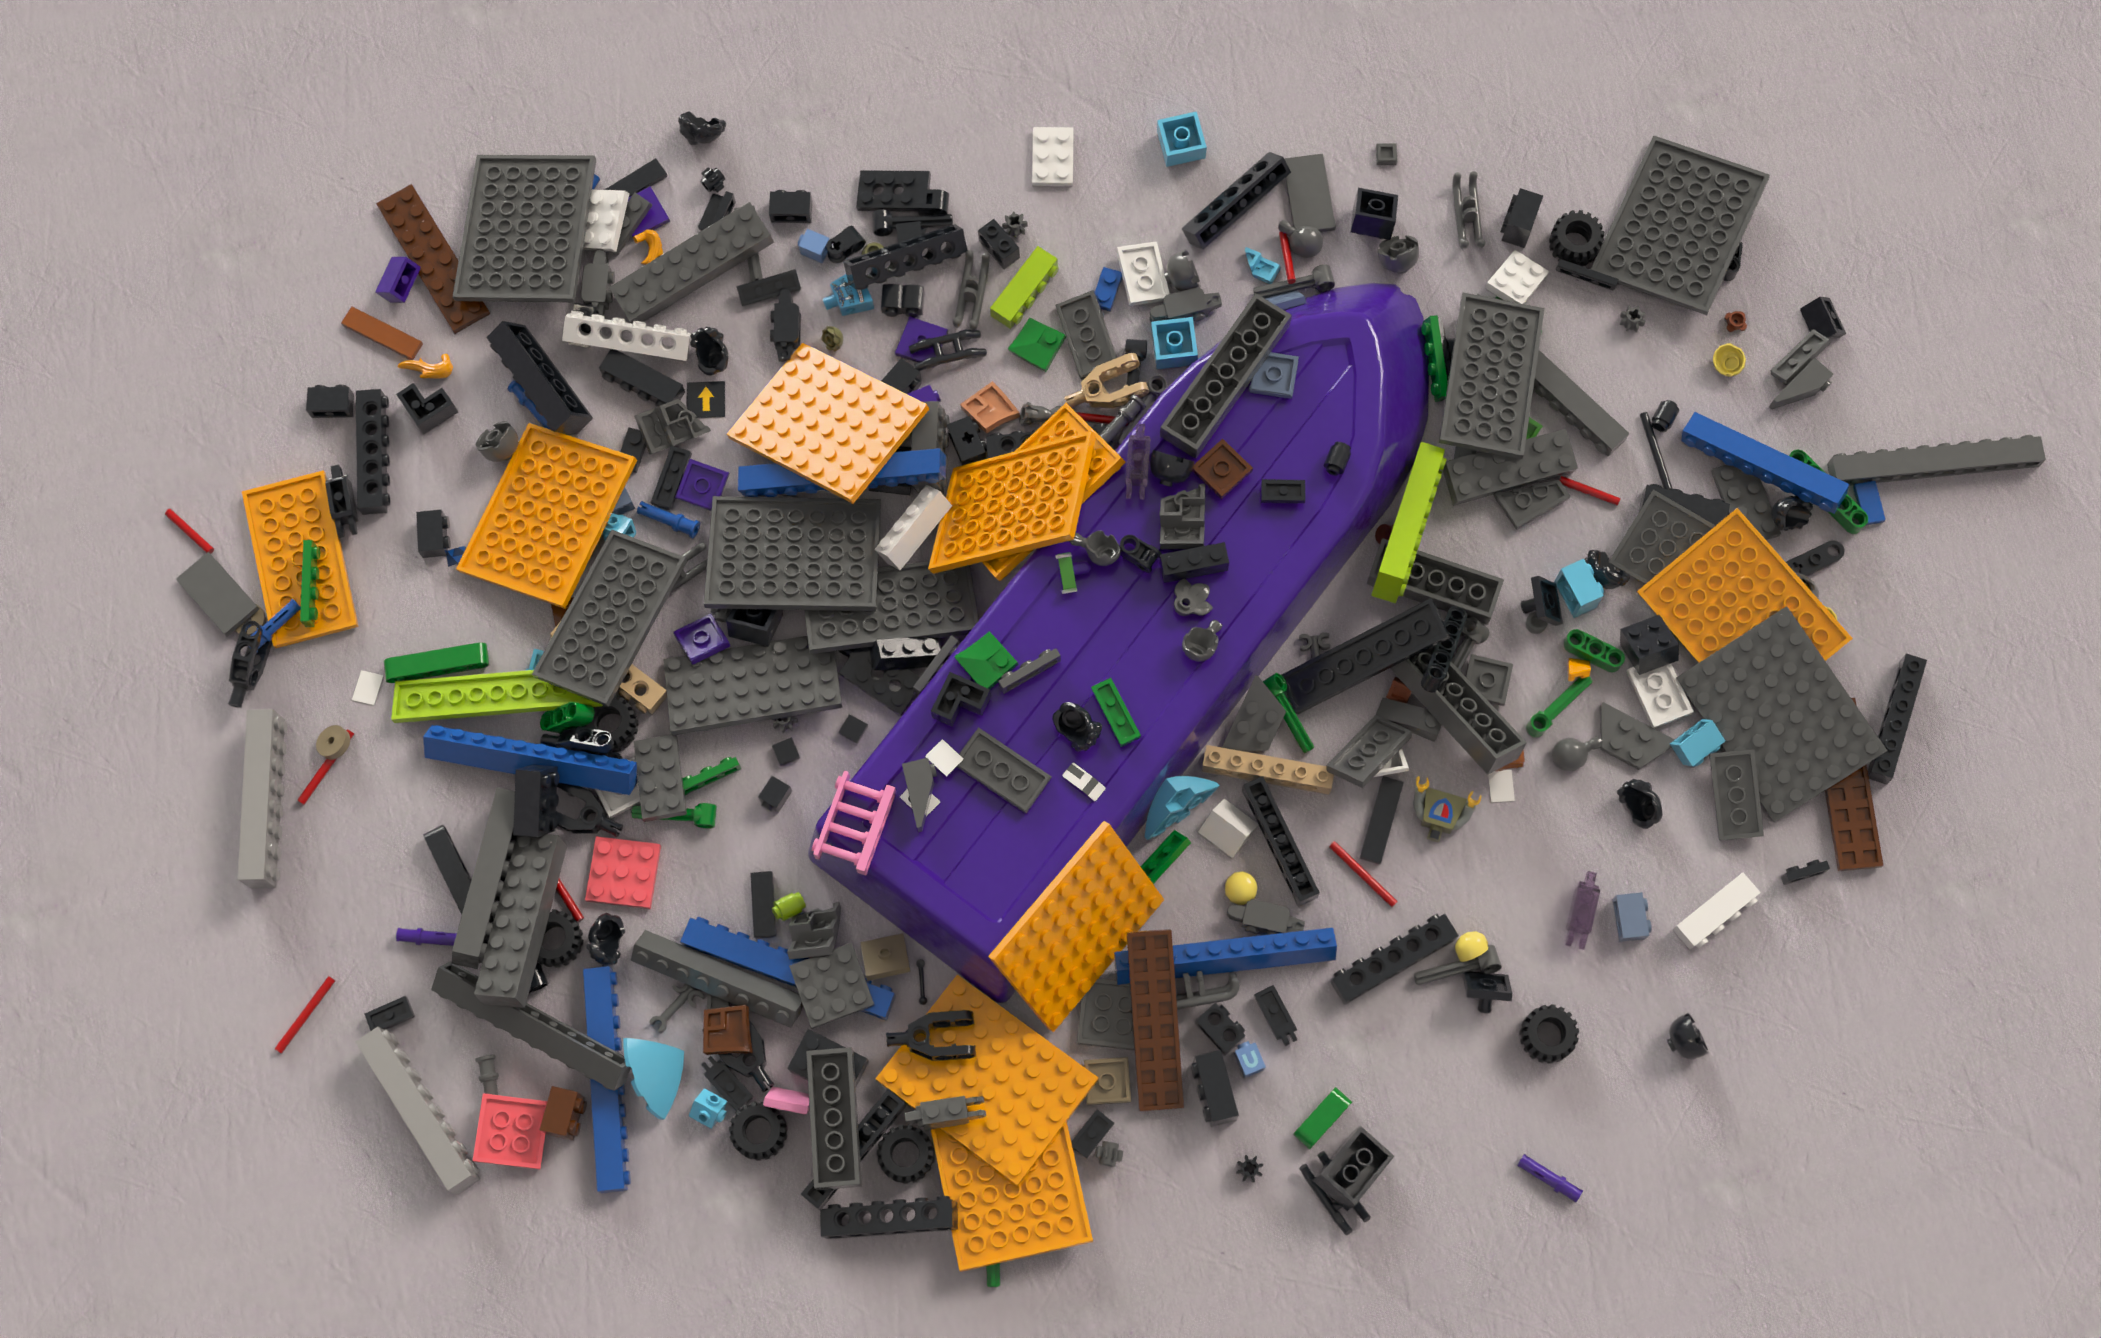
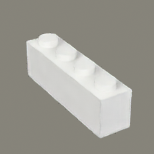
M926 485L874 550L887 564L901 570L952 505L939 490Z
M1741 873L1672 930L1689 950L1694 946L1699 949L1708 942L1706 937L1710 933L1716 935L1725 928L1723 923L1729 919L1732 922L1740 916L1739 910L1742 907L1746 906L1748 909L1758 900L1755 897L1761 892L1744 873Z

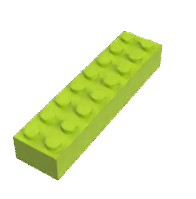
M1424 442L1420 443L1371 594L1373 597L1395 604L1398 596L1403 597L1437 491L1436 486L1439 485L1447 458H1443L1445 452L1443 448Z

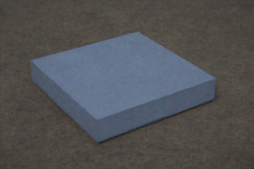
M1297 290L1265 298L1283 310L1306 303L1305 296Z
M1271 352L1251 380L1250 393L1292 399L1299 357Z

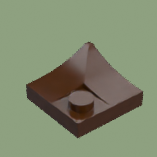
M741 1005L704 1010L703 1053L705 1055L752 1053L748 1006Z

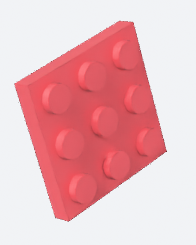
M596 836L585 900L587 902L651 909L661 845Z
M483 1093L472 1162L540 1169L545 1133L539 1129L547 1101Z

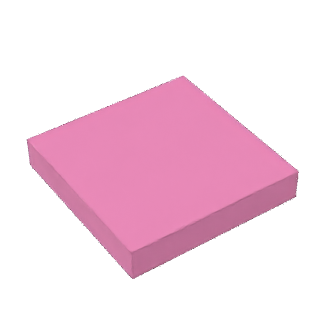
M772 1087L765 1096L763 1105L806 1115L810 1110L809 1094Z

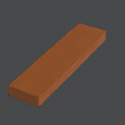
M351 306L341 322L344 327L410 360H414L423 345L422 341Z

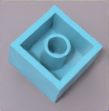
M1197 111L1157 120V134L1166 167L1206 158L1207 146Z
M1193 317L1151 322L1156 370L1190 366L1198 359Z
M1584 559L1562 568L1554 581L1573 618L1597 608L1604 596L1602 585L1596 582L1591 565L1587 564Z

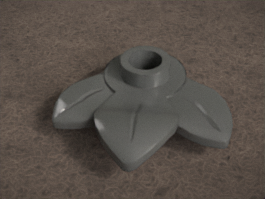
M1182 579L1175 586L1174 593L1176 599L1174 601V608L1179 615L1188 616L1193 613L1203 616L1213 609L1206 602L1210 593L1208 585L1197 583L1191 586L1186 579Z

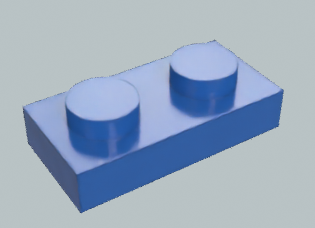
M1106 267L1102 269L1095 294L1099 306L1103 310L1111 312L1122 280V273L1120 271Z

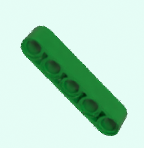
M1793 450L1789 454L1790 457L1824 472L1803 450ZM1846 494L1841 503L1845 510L1838 508L1835 514L1828 513L1847 532L1857 534L1868 523V515ZM1852 519H1857L1860 525L1853 523Z
M479 642L387 658L383 660L385 679L387 683H395V681L417 680L488 667L487 644Z

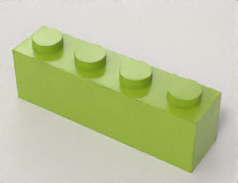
M1037 246L990 307L991 317L1010 329L1014 324L1018 325L1023 318V312L1026 308L1030 309L1036 295L1038 293L1041 294L1045 290L1046 282L1049 278H1053L1059 270L1058 258Z

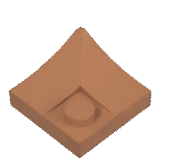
M993 381L960 404L961 409L974 422L976 421L978 426L986 433L1020 417L1017 408Z

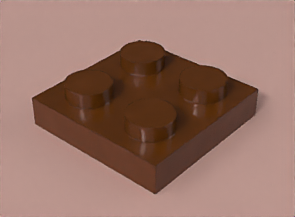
M1221 439L1194 464L1192 471L1223 499L1253 471V467L1224 439Z

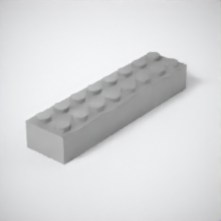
M273 709L247 710L237 880L249 888H276L277 881L280 879V870L277 868V864L281 858V849L278 845L279 839L282 837L280 818L283 816L281 796H284L282 776L285 775L283 755L286 754L284 734L287 733V722Z
M376 1027L355 1041L446 1189L458 1195L479 1181V1168L466 1157L468 1151L465 1146L454 1138L457 1135L455 1130L443 1120L445 1114L441 1108L432 1103L431 1099L434 1098L432 1093L419 1082L422 1078L416 1069H412L408 1063L411 1060L405 1051H401L397 1047L399 1041L396 1036L387 1029L383 1030L380 1027Z

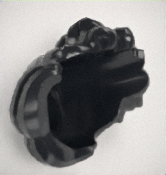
M690 111L681 114L678 118L679 131L691 145L715 141L725 131L726 121L712 118L708 122L704 118H696Z
M711 327L699 328L697 332L690 335V345L696 348L698 368L709 376L723 372L727 368L729 359L728 349L723 343L724 335L718 332L716 328Z
M1796 495L1781 498L1773 506L1771 512L1772 520L1779 530L1801 529L1809 522L1813 504L1802 501Z
M1590 550L1584 559L1587 564L1591 565L1594 571L1593 576L1596 582L1602 585L1603 589H1615L1619 586H1624L1630 579L1625 571H1616L1615 566L1609 563L1606 552Z
M1065 702L1061 704L1059 710L1054 712L1052 716L1056 730L1072 742L1071 747L1075 748V751H1087L1091 746L1096 745V739L1101 735L1102 724L1092 721L1090 714L1080 707L1079 704Z
M1633 779L1629 782L1626 781L1617 790L1619 801L1626 804L1634 824L1640 828L1648 829L1660 822L1663 815L1662 805L1659 796L1652 791L1651 783Z
M604 913L596 919L589 930V943L586 945V948L589 950L590 957L601 965L617 964L618 959L621 957L618 949L620 939L625 933V928L619 916H611L609 913Z

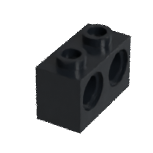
M992 219L978 230L979 242L1003 269H1006L1020 258L1019 247L995 219Z
M1215 1002L1195 1021V1024L1226 1056L1245 1039V1029L1238 1021L1234 1023L1228 1017L1230 1013L1222 1004L1218 1006ZM1210 1015H1218L1221 1022L1217 1025H1212L1208 1021ZM1232 1031L1235 1034V1040L1231 1042L1226 1041L1223 1037L1224 1032Z

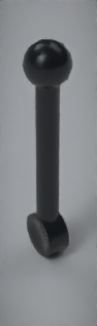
M918 959L916 965L919 968L921 995L919 1003L925 1005L927 1003L923 973L925 961Z

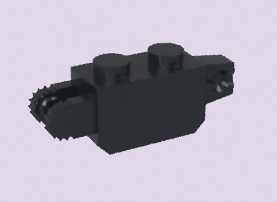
M788 289L781 290L779 303H774V311H771L770 315L771 323H774V330H770V342H774L779 362L791 360L793 349H797L801 341V313L799 312V306L793 303L791 292Z
M339 464L330 466L332 478H328L325 481L330 514L336 524L338 537L342 538L345 536L344 524H349L351 534L356 535L358 534L356 525L358 517L352 483L348 479L347 474L343 475Z

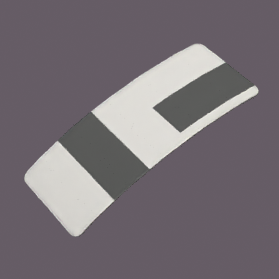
M1072 763L1062 775L1094 801L1105 790V787L1075 763Z

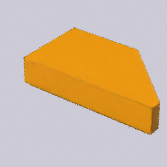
M1574 658L1568 659V681H1573L1578 676L1580 678L1589 677L1591 671L1590 661Z

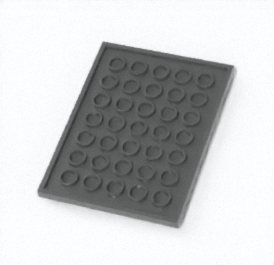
M1653 136L1591 270L1619 279L1617 283L1619 285L1708 315L1769 181L1770 175Z
M594 155L476 156L453 291V299L455 301L575 303L596 167Z
M713 496L704 608L876 611L879 554L874 549L878 546L880 538L881 499H857L852 504L843 498Z
M1787 606L1676 677L1704 719L1713 720L1725 739V742L1721 745L1726 752L1754 749L1760 802L1774 822L1888 751Z

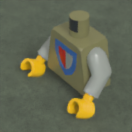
M1418 776L1416 777L1417 788L1415 790L1413 806L1417 818L1421 820V826L1430 828L1427 839L1433 842H1440L1442 832L1451 834L1452 830H1459L1470 820L1476 808L1475 805L1480 803L1482 796L1480 795L1478 800H1473L1471 796L1474 791H1471L1466 803V798L1429 788L1428 777L1425 784H1419L1420 777Z

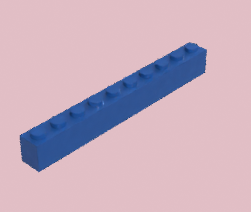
M940 448L895 452L867 488H877L878 485L894 487L899 483L915 485L922 481L937 483L939 480L946 479V455ZM776 463L738 467V491L745 497L763 495L776 497L777 494L797 495V492L814 494L820 490L828 491Z
M431 725L423 736L424 757L428 759L515 774L516 769L533 764L558 766L559 783L630 795L637 784V762L628 761L627 759L611 758L605 755L550 747L544 744L528 743L500 736L495 737L484 735L483 733L467 732L439 725Z
M701 917L689 919L680 941L683 946L797 988L789 966L809 959V957L789 959L788 949L783 947L774 949L769 947L770 943L758 939L755 942L750 940V936L745 933L737 932L736 935L729 932L728 927L717 924L716 927L709 925V921ZM865 978L875 1006L864 1009L861 1012L887 1021L896 998L895 993L892 992L893 989L883 984L877 987L872 985L871 980L867 981V978Z
M1324 928L1173 945L1175 978H1183V974L1186 973L1190 977L1196 976L1197 971H1202L1203 975L1334 961L1336 960L1337 952L1334 929ZM1128 950L1114 952L1117 985L1129 984Z
M610 966L583 969L587 1036L619 1053L622 1050L621 1038L617 1036V1029H620L619 1015L616 1016L619 998L618 994H615L614 985L618 983L617 973L613 972ZM590 1079L597 1192L627 1191V1185L631 1184L630 1171H626V1162H629V1150L625 1148L624 1140L628 1139L627 1126H623V1117H626V1105L622 1104L621 1096L625 1095V1086L623 1085L614 1091L605 1088L603 1084L594 1079Z

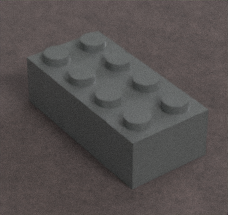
M938 401L923 402L928 405L929 411L912 430L911 451L940 448L945 454V447L949 446V438L946 435L947 424H950L949 415H946L945 409L942 408ZM946 455V467H948V457H947V455ZM947 476L946 479L939 480L937 483L922 481L912 486L918 494L926 485L944 494V487H947Z

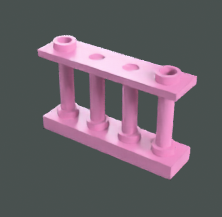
M844 771L843 775L837 778L835 797L820 837L814 840L812 851H814L815 859L820 860L822 852L854 862V865L857 866V872L867 875L897 792L895 787L886 785L885 790L877 791L850 782L849 772ZM845 790L876 799L877 803H880L877 811L870 812L841 802ZM838 810L869 820V823L872 824L870 831L863 833L834 823ZM830 831L861 841L864 845L862 853L858 852L855 854L826 844Z

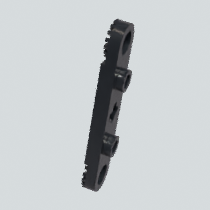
M1828 541L1786 561L1791 569L1793 565L1795 567L1799 566L1801 568L1799 574L1809 576L1838 562L1844 555V547L1838 541ZM1831 546L1835 547L1838 550V556L1829 555L1828 548Z

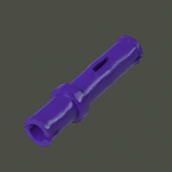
M398 928L396 941L411 942L420 946L422 943L454 946L457 933L426 931L423 928H417V930Z
M1526 1154L1522 1156L1517 1164L1518 1167L1554 1188V1192L1562 1193L1575 1203L1583 1192L1582 1189L1566 1181V1177L1563 1175L1562 1177L1558 1176Z

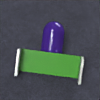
M1071 552L1055 555L1059 561L1063 585L1062 594L1076 592L1075 575L1089 573L1091 570L1090 562L1079 561L1072 563Z

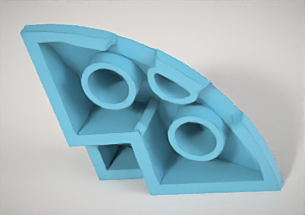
M1191 776L1166 778L1152 801L1146 822L1145 838L1147 840L1164 833L1166 828L1174 822H1181L1190 815L1189 810L1195 808L1200 803H1204L1220 785L1208 779Z
M623 1038L625 1063L627 1067H631L634 1079L631 1081L633 1089L638 1097H644L648 1103L646 1109L658 1119L664 1120L672 1107L679 1088L685 1051L653 1041Z

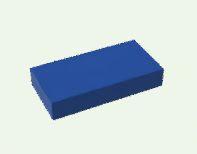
M1876 481L1855 484L1853 489L1857 504L1868 515V523L1866 525L1885 522L1886 518Z

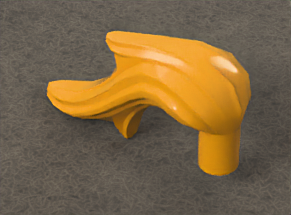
M645 230L633 236L636 244L645 240L649 247L648 255L641 264L646 265L663 255L661 240L656 231Z
M443 354L441 356L442 362L434 365L427 364L420 358L419 361H403L397 366L401 369L421 372L420 378L433 379L447 378L453 370L448 354Z

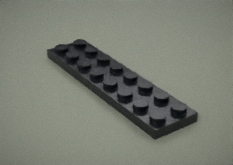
M1430 598L1281 674V676L1286 681V693L1294 712L1300 714L1449 639L1450 636L1434 600Z

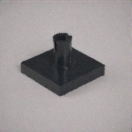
M1541 576L1532 577L1531 583L1534 598L1521 601L1523 613L1528 614L1529 612L1536 611L1537 619L1554 626L1563 624L1556 583Z
M1472 971L1464 973L1463 981L1466 997L1479 999L1477 1008L1479 1012L1490 1013L1492 1011V1000L1512 1001L1513 993L1508 975L1484 974L1483 972Z

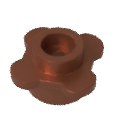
M1743 312L1726 313L1724 318L1727 320L1728 325L1726 329L1729 332L1746 330L1747 324L1745 323L1746 318Z

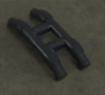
M961 330L948 335L918 341V343L910 345L909 350L911 354L933 347L935 353L934 357L915 364V369L920 372L940 364L962 359L985 357L987 355L985 348L963 350L961 344L962 340L980 338V330ZM952 342L955 353L944 355L941 344Z
M1325 1151L1317 1155L1323 1167L1330 1160ZM1307 1164L1300 1166L1299 1170L1327 1209L1334 1222L1345 1235H1349L1353 1230L1338 1211L1343 1207L1336 1201L1333 1203L1326 1192L1313 1181L1315 1176ZM1358 1201L1352 1208L1363 1222H1367L1371 1216L1360 1201Z

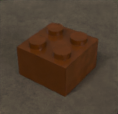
M552 1086L539 1130L550 1136L574 1141V1137L579 1135L581 1123H579L580 1116L585 1113L587 1107L586 1097L576 1091Z

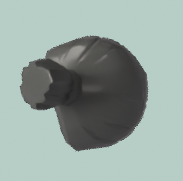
M1280 221L1278 229L1290 236L1289 246L1295 254L1303 258H1310L1316 256L1322 250L1323 236L1317 228L1308 225L1294 228L1287 221Z
M1102 530L1093 532L1087 538H1083L1075 532L1074 540L1069 541L1074 546L1085 548L1088 557L1096 565L1108 566L1114 563L1121 555V548L1112 534L1110 536L1105 535Z
M1212 620L1207 629L1200 627L1191 628L1189 633H1186L1183 637L1182 649L1189 659L1198 662L1210 659L1217 649L1219 639L1216 633L1221 630L1222 624L1217 620Z
M1594 737L1585 743L1575 738L1562 739L1553 748V762L1562 770L1576 771L1585 765L1588 752L1601 748L1603 742L1598 737Z

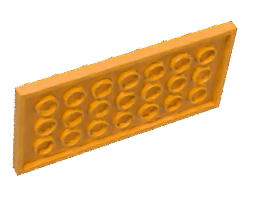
M324 470L242 491L268 621L286 606L291 599L295 600L301 607L303 540H312L320 549V559H317L319 579L316 580L319 597L318 600H315L318 619L315 620V626L305 627L300 622L301 610H299L272 635V642L275 648L359 627L340 538L338 537L336 524L330 514L325 485L327 476Z

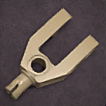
M1125 354L1096 366L1081 382V391L1064 397L1067 400L1066 403L1071 408L1086 402L1091 407L1114 409L1127 404L1130 401L1131 395L1139 398L1146 396L1149 393L1146 381L1130 386L1125 385L1123 389L1110 394L1107 393L1103 385L1107 380L1138 368L1140 363L1137 354ZM1100 388L1096 394H1092L1095 389Z

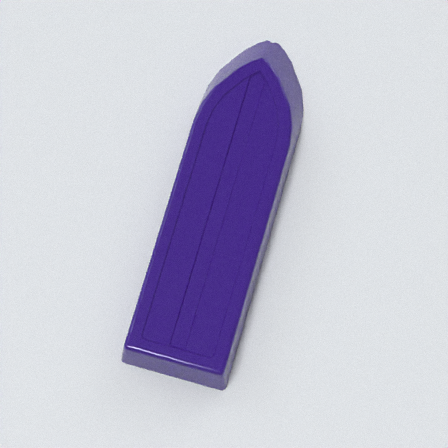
M1370 283L1325 291L1306 297V303L1284 310L1292 315L1291 323L1272 350V353L1299 357L1292 399L1250 393V382L1197 459L1160 437V427L1220 342L1193 362L1160 394L1115 450L1126 463L1081 505L1076 533L1080 534L1083 538H1087L1093 532L1102 530L1107 536L1112 534L1119 546L1124 536L1134 535L1145 543L1157 548L1162 554L1186 550L1160 549L1161 499L1170 495H1176L1183 490L1189 492L1197 489L1199 484L1205 483L1192 471L1186 481L1173 483L1172 487L1159 484L1161 479L1156 478L1150 469L1152 452L1155 450L1195 461L1196 463L1221 439H1224L1253 467V471L1223 499L1205 484L1204 546L1225 542L1229 568L1228 571L1188 578L1186 580L1191 586L1197 583L1209 586L1210 593L1206 602L1213 609L1203 616L1193 613L1188 616L1179 615L1174 608V601L1176 599L1174 589L1180 580L1163 582L1159 564L1160 558H1157L1152 565V571L1146 573L1121 555L1114 563L1108 566L1096 565L1088 557L1085 548L1074 546L1069 541L1037 548L850 780V782L877 791L885 790L886 785L895 787L897 792L867 875L858 873L854 862L822 852L820 860L815 859L812 846L814 840L820 837L831 805L815 826L808 850L809 859L997 1003L1007 1002L1016 990L988 957L1103 821L1111 825L1126 847L1130 844L1147 822L1152 801L1165 779L1184 774L1248 691L1255 675L1259 676L1390 507L1414 465L1428 421L1429 360L1428 355L1425 354V335L1422 333L1424 318L1416 298L1401 292V288L1395 284ZM1335 442H1343L1351 447V456L1344 473L1334 476L1329 474L1323 465L1331 446ZM1261 480H1305V503H1261ZM1130 543L1124 545V548L1128 551L1135 549L1134 545ZM1071 552L1072 563L1088 561L1091 564V570L1086 574L1075 575L1076 592L1062 594L1063 585L1059 561L1055 555ZM1212 620L1220 622L1222 628L1216 633L1219 642L1214 655L1203 662L1189 659L1182 649L1184 635L1189 633L1191 628L1194 627L1207 629ZM989 631L1018 662L1019 665L1012 672L1019 670L1024 662L1038 659L1039 655L1045 650L1050 649L1052 651L1056 648L1061 655V662L1005 694L1001 691L998 682L990 689L991 698L982 716L961 708L953 726L932 718L931 709L949 672L976 683L954 656L970 647ZM1109 678L1113 680L1141 734V738L1122 747L1119 745L1091 690L1092 686ZM1065 702L1079 704L1080 707L1090 714L1092 721L1102 724L1101 735L1096 739V745L1091 746L1087 751H1075V748L1071 747L1072 742L1056 730L1052 716L1054 712L1059 710L1061 704ZM978 727L1052 776L1050 782L1027 814H1025L957 767L946 776L935 766L937 776L933 777L934 787L932 794L940 803L926 816L923 832L919 833L913 809L900 798L908 789L902 767L903 763L926 758L925 756L942 739L960 754ZM1072 763L1078 765L1105 787V790L1096 801L1062 776ZM845 790L841 801L870 812L877 811L880 804L877 803L876 799ZM839 810L834 820L836 824L863 833L869 832L872 826L869 820ZM831 831L826 841L828 845L855 854L858 852L862 853L864 847L861 841Z

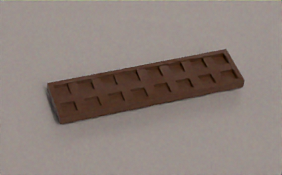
M412 184L376 203L408 258L421 267L418 274L454 334L490 315L483 301H455L453 299L459 261Z
M1851 698L1856 705V699ZM1866 764L1825 790L1838 871L1882 868L1884 866Z
M1172 930L1126 932L1139 1111L1184 1108Z

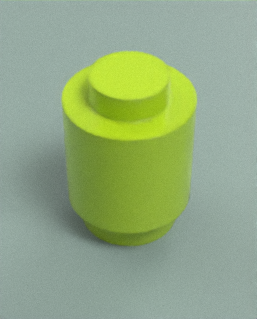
M792 892L773 902L772 912L776 919L786 921L801 913L802 909L806 908V904L799 892L795 894Z

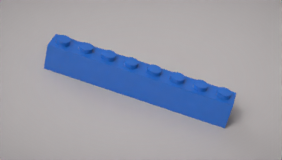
M1694 412L1683 429L1681 441L1688 447L1699 449L1707 456L1718 458L1726 465L1737 467L1745 474L1756 476L1764 483L1777 486L1783 492L1791 493L1798 496L1804 502H1810L1819 506L1823 511L1835 514L1847 494L1848 483L1697 412Z

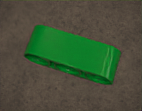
M1579 629L1571 630L1564 639L1563 645L1566 651L1583 660L1590 661L1591 664L1607 672L1613 673L1618 671L1625 661V655L1620 649ZM1570 638L1578 639L1580 644H1572ZM1589 648H1596L1599 651V654H1592ZM1609 657H1615L1618 660V664H1612L1609 661Z
M577 702L566 703L554 710L544 712L540 719V727L544 731L561 734L563 729L588 725L593 720L594 708L591 705Z
M1335 1087L1293 1135L1310 1150L1351 1105L1352 1101Z

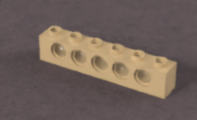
M559 624L550 633L551 637L554 635ZM631 664L626 674L630 676V679L626 683H621L618 688L620 690L619 694L627 701L632 699L636 702L635 706L641 712L646 713L648 711L653 715L667 698V690ZM642 687L647 689L644 695H636L637 689Z
M1206 745L1202 772L1251 781L1263 776L1267 784L1328 795L1331 792L1334 777L1333 774L1327 772L1326 766Z

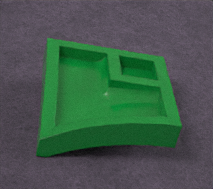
M1029 317L1008 350L1029 364L1047 372L1066 336Z
M990 631L970 647L954 656L977 684L988 689L993 688L1001 680L1002 675L1012 671L1019 665Z

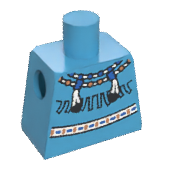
M846 274L830 284L833 295L822 299L826 310L838 306L842 316L874 309L873 300L868 288L863 290L854 289L848 284Z

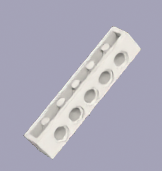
M571 311V314L567 313L565 316L562 341L683 361L688 359L691 333H687L686 329L675 328L674 330H668L666 326L658 324L650 327L645 326L646 323L640 321H633V324L625 323V319L621 318L607 320L604 319V316L592 314V317L583 316L584 313L579 311ZM581 324H588L591 327V332L584 333L581 330ZM602 327L610 328L612 335L604 336L601 332ZM622 331H630L633 338L630 340L624 339ZM643 335H652L653 342L646 343L643 340ZM663 338H672L674 341V345L670 347L666 346L663 342Z

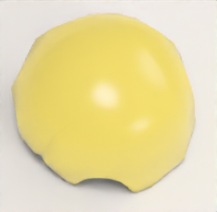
M1731 343L1719 346L1714 352L1712 359L1715 369L1720 374L1728 377L1740 374L1745 368L1746 357L1742 349Z
M1244 871L1234 872L1226 879L1225 895L1230 902L1237 905H1245L1256 897L1257 883L1251 874Z
M1477 931L1466 932L1459 937L1455 944V952L1461 962L1472 960L1488 950L1487 939L1482 933Z

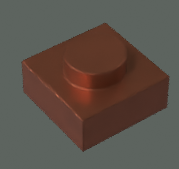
M1395 677L1386 698L1407 703L1412 692L1399 678Z

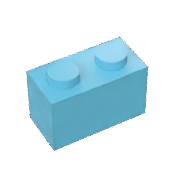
M1701 719L1671 742L1670 745L1683 765L1695 767L1700 765L1704 761L1703 758L1708 754L1718 751L1720 745L1725 742V739L1713 720Z

